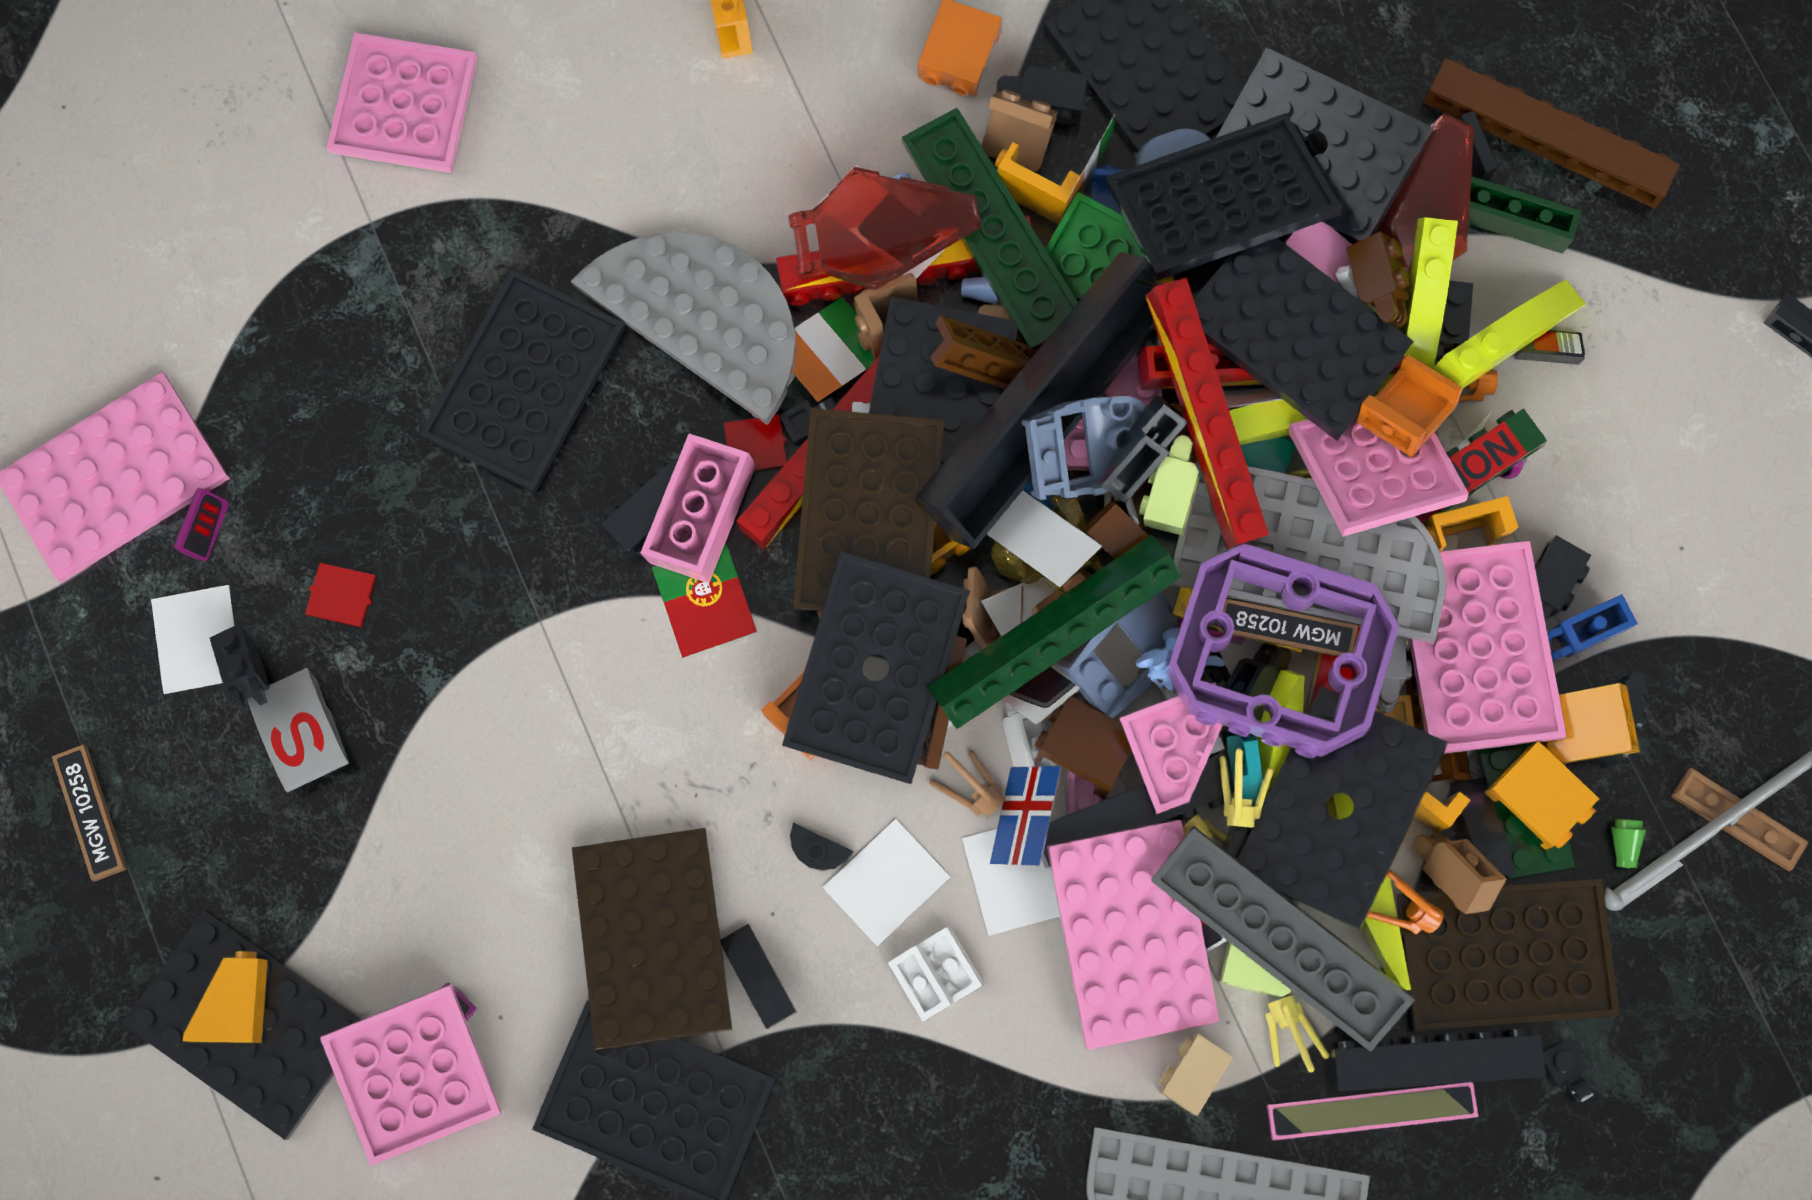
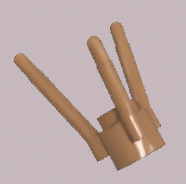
M970 751L969 756L986 781L983 785L949 752H945L944 757L976 790L971 796L976 802L970 801L936 780H930V785L969 808L977 817L982 812L988 818L1006 800L1001 794L1003 789L995 783L974 751Z

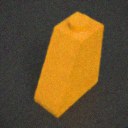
M241 951L236 952L235 958H223L183 1034V1041L262 1043L268 960L258 959L257 952Z

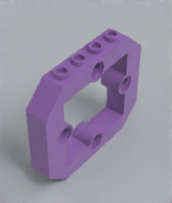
M1243 543L1201 563L1166 673L1188 713L1196 716V721L1210 726H1214L1216 723L1227 726L1230 732L1240 736L1252 734L1262 737V742L1270 746L1282 747V744L1296 748L1295 752L1305 757L1315 758L1316 755L1322 757L1364 736L1370 728L1399 630V624L1376 584ZM1233 578L1282 593L1283 603L1294 611L1306 610L1314 603L1362 618L1353 653L1348 652L1337 657L1328 672L1330 686L1340 693L1332 722L1282 707L1275 698L1269 695L1251 697L1201 681L1209 652L1224 650L1234 633L1232 618L1222 611ZM1302 585L1306 587L1309 594L1299 596L1293 591L1292 586ZM1209 626H1218L1223 630L1224 635L1218 638L1213 637L1208 633L1207 628ZM1348 667L1355 672L1356 678L1352 680L1345 679L1340 674V668ZM1264 709L1269 713L1270 721H1258L1254 717L1253 711Z

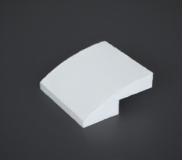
M951 926L945 927L888 962L922 1022L985 984Z

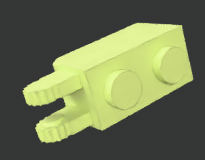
M1181 435L1174 438L1169 456H1166L1149 476L1148 483L1153 484L1150 496L1144 495L1139 511L1140 515H1144L1145 526L1182 536L1184 535L1199 482V471L1195 464L1190 462L1191 454H1193V444L1189 436Z
M1230 942L1227 943L1218 982L1276 998L1283 997L1291 992L1288 987Z

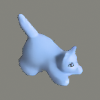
M1171 628L1165 631L1162 635L1165 646L1162 649L1157 648L1148 651L1136 660L1138 668H1149L1148 678L1154 681L1159 689L1165 686L1168 690L1172 691L1174 688L1166 672L1180 628ZM1208 655L1205 666L1223 667L1225 666V661L1218 656Z

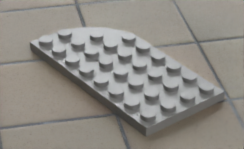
M1198 459L1196 467L1199 471V482L1184 535H1179L1173 560L1182 577L1171 584L1192 590L1201 563L1233 549H1226ZM1247 466L1269 535L1246 544L1376 584L1399 624L1397 636L1434 644L1446 593L1445 569L1436 543L1428 530L1415 516L1342 537L1314 480ZM1234 578L1227 594L1228 598L1358 625V627L1361 626L1362 618L1314 603L1306 610L1294 611L1283 603L1282 593ZM1302 585L1292 586L1293 591L1299 596L1309 594L1306 587Z
M1094 1127L1086 1177V1193L1088 1200H1367L1370 1176Z

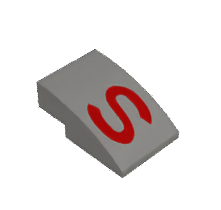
M308 668L269 685L270 688L265 691L267 703L260 706L253 697L247 699L261 739L286 792L292 791L349 764L332 713L325 704L317 679Z

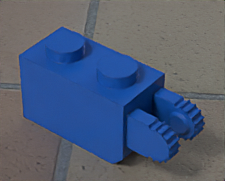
M1623 594L1561 622L1551 631H1548L1549 642L1557 637L1562 647L1560 650L1551 652L1552 661L1554 662L1565 656L1567 658L1574 656L1637 625L1638 623Z

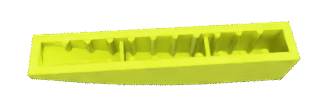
M1424 217L1418 218L1410 270L1411 284L1408 286L1411 298L1406 300L1408 319L1405 325L1402 326V333L1414 341L1404 354V357L1410 355L1433 369L1443 323L1458 221Z
M1565 279L1515 308L1447 353L1433 367V370L1446 378H1450L1463 389L1584 307L1586 302Z
M1389 374L1372 396L1375 397L1395 374ZM1283 399L1255 403L1229 411L1240 445L1290 436V424L1307 420L1305 416Z
M1335 794L1328 800L1326 809L1332 818L1341 820L1352 814L1354 803L1345 794ZM1386 876L1370 911L1397 918L1391 881ZM1367 917L1362 930L1377 960L1391 979L1404 989L1411 990L1399 927Z

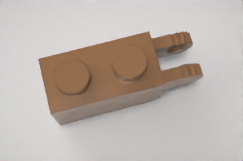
M1440 832L1431 834L1429 837L1422 834L1414 838V850L1426 862L1423 870L1431 877L1434 884L1450 897L1459 910L1465 914L1490 910L1506 878L1468 839L1451 841L1448 837H1445V834L1443 835Z

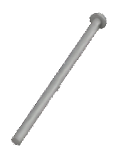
M1812 750L1613 891L1605 887L1603 891L1606 908L1611 911L1623 909L1627 904L1683 866L1679 860L1708 841L1726 825L1729 827L1733 826L1744 814L1812 767Z

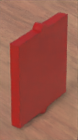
M779 414L774 415L768 425L758 418L724 423L726 446L748 452L756 463L754 472L781 468L787 463L784 447L787 439L782 434Z
M319 563L314 584L309 587L311 595L305 615L362 628L367 607L372 604L370 596L376 576Z

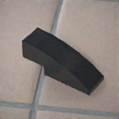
M1156 394L1117 448L1100 481L1101 486L1126 503L1169 454L1166 447L1188 423L1182 413Z
M749 923L721 939V945L766 1029L772 1028L797 1013L794 1004Z

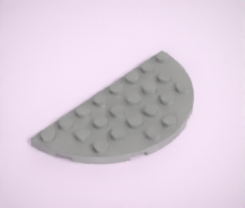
M693 233L654 234L623 243L607 251L587 265L571 281L574 288L768 425L778 411L787 394L786 388L790 381L792 370L795 368L796 333L794 322L780 287L771 274L748 253L732 244L706 235Z

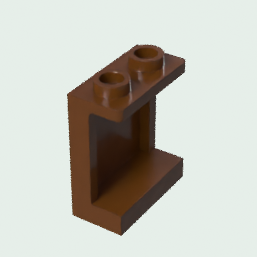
M1071 696L1067 699L1064 706L1060 705L1052 712L1048 721L1054 724L1050 731L1047 732L1043 729L1034 745L1039 750L1035 761L1041 763L1043 758L1049 759L1096 785L1097 787L1093 793L1106 799L1132 751L1120 722Z

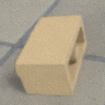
M1195 1034L1192 1039L1188 1036L1184 1039L1176 1054L1181 1056L1174 1068L1171 1066L1166 1068L1158 1083L1162 1085L1159 1093L1192 1115L1198 1116L1234 1057L1200 1034Z

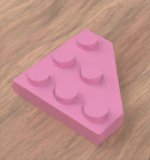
M1179 696L1120 718L1156 814L1190 801L1223 726L1218 723L1210 726L1196 721V716L1188 713Z

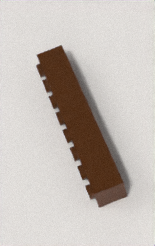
M1445 58L1423 102L1457 119H1460L1463 114L1474 111L1482 130L1653 208H1656L1666 196L1680 164L1672 161L1665 154L1654 153L1643 148L1640 143L1634 140H1625L1614 135L1608 128L1594 126L1584 121L1577 114L1563 112L1555 108L1548 101L1537 100L1526 95L1523 90L1517 87H1508L1499 83L1491 75L1477 73L1460 61H1451Z

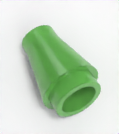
M1615 819V827H1611L1617 859L1616 866L1637 868L1646 829H1643V821Z

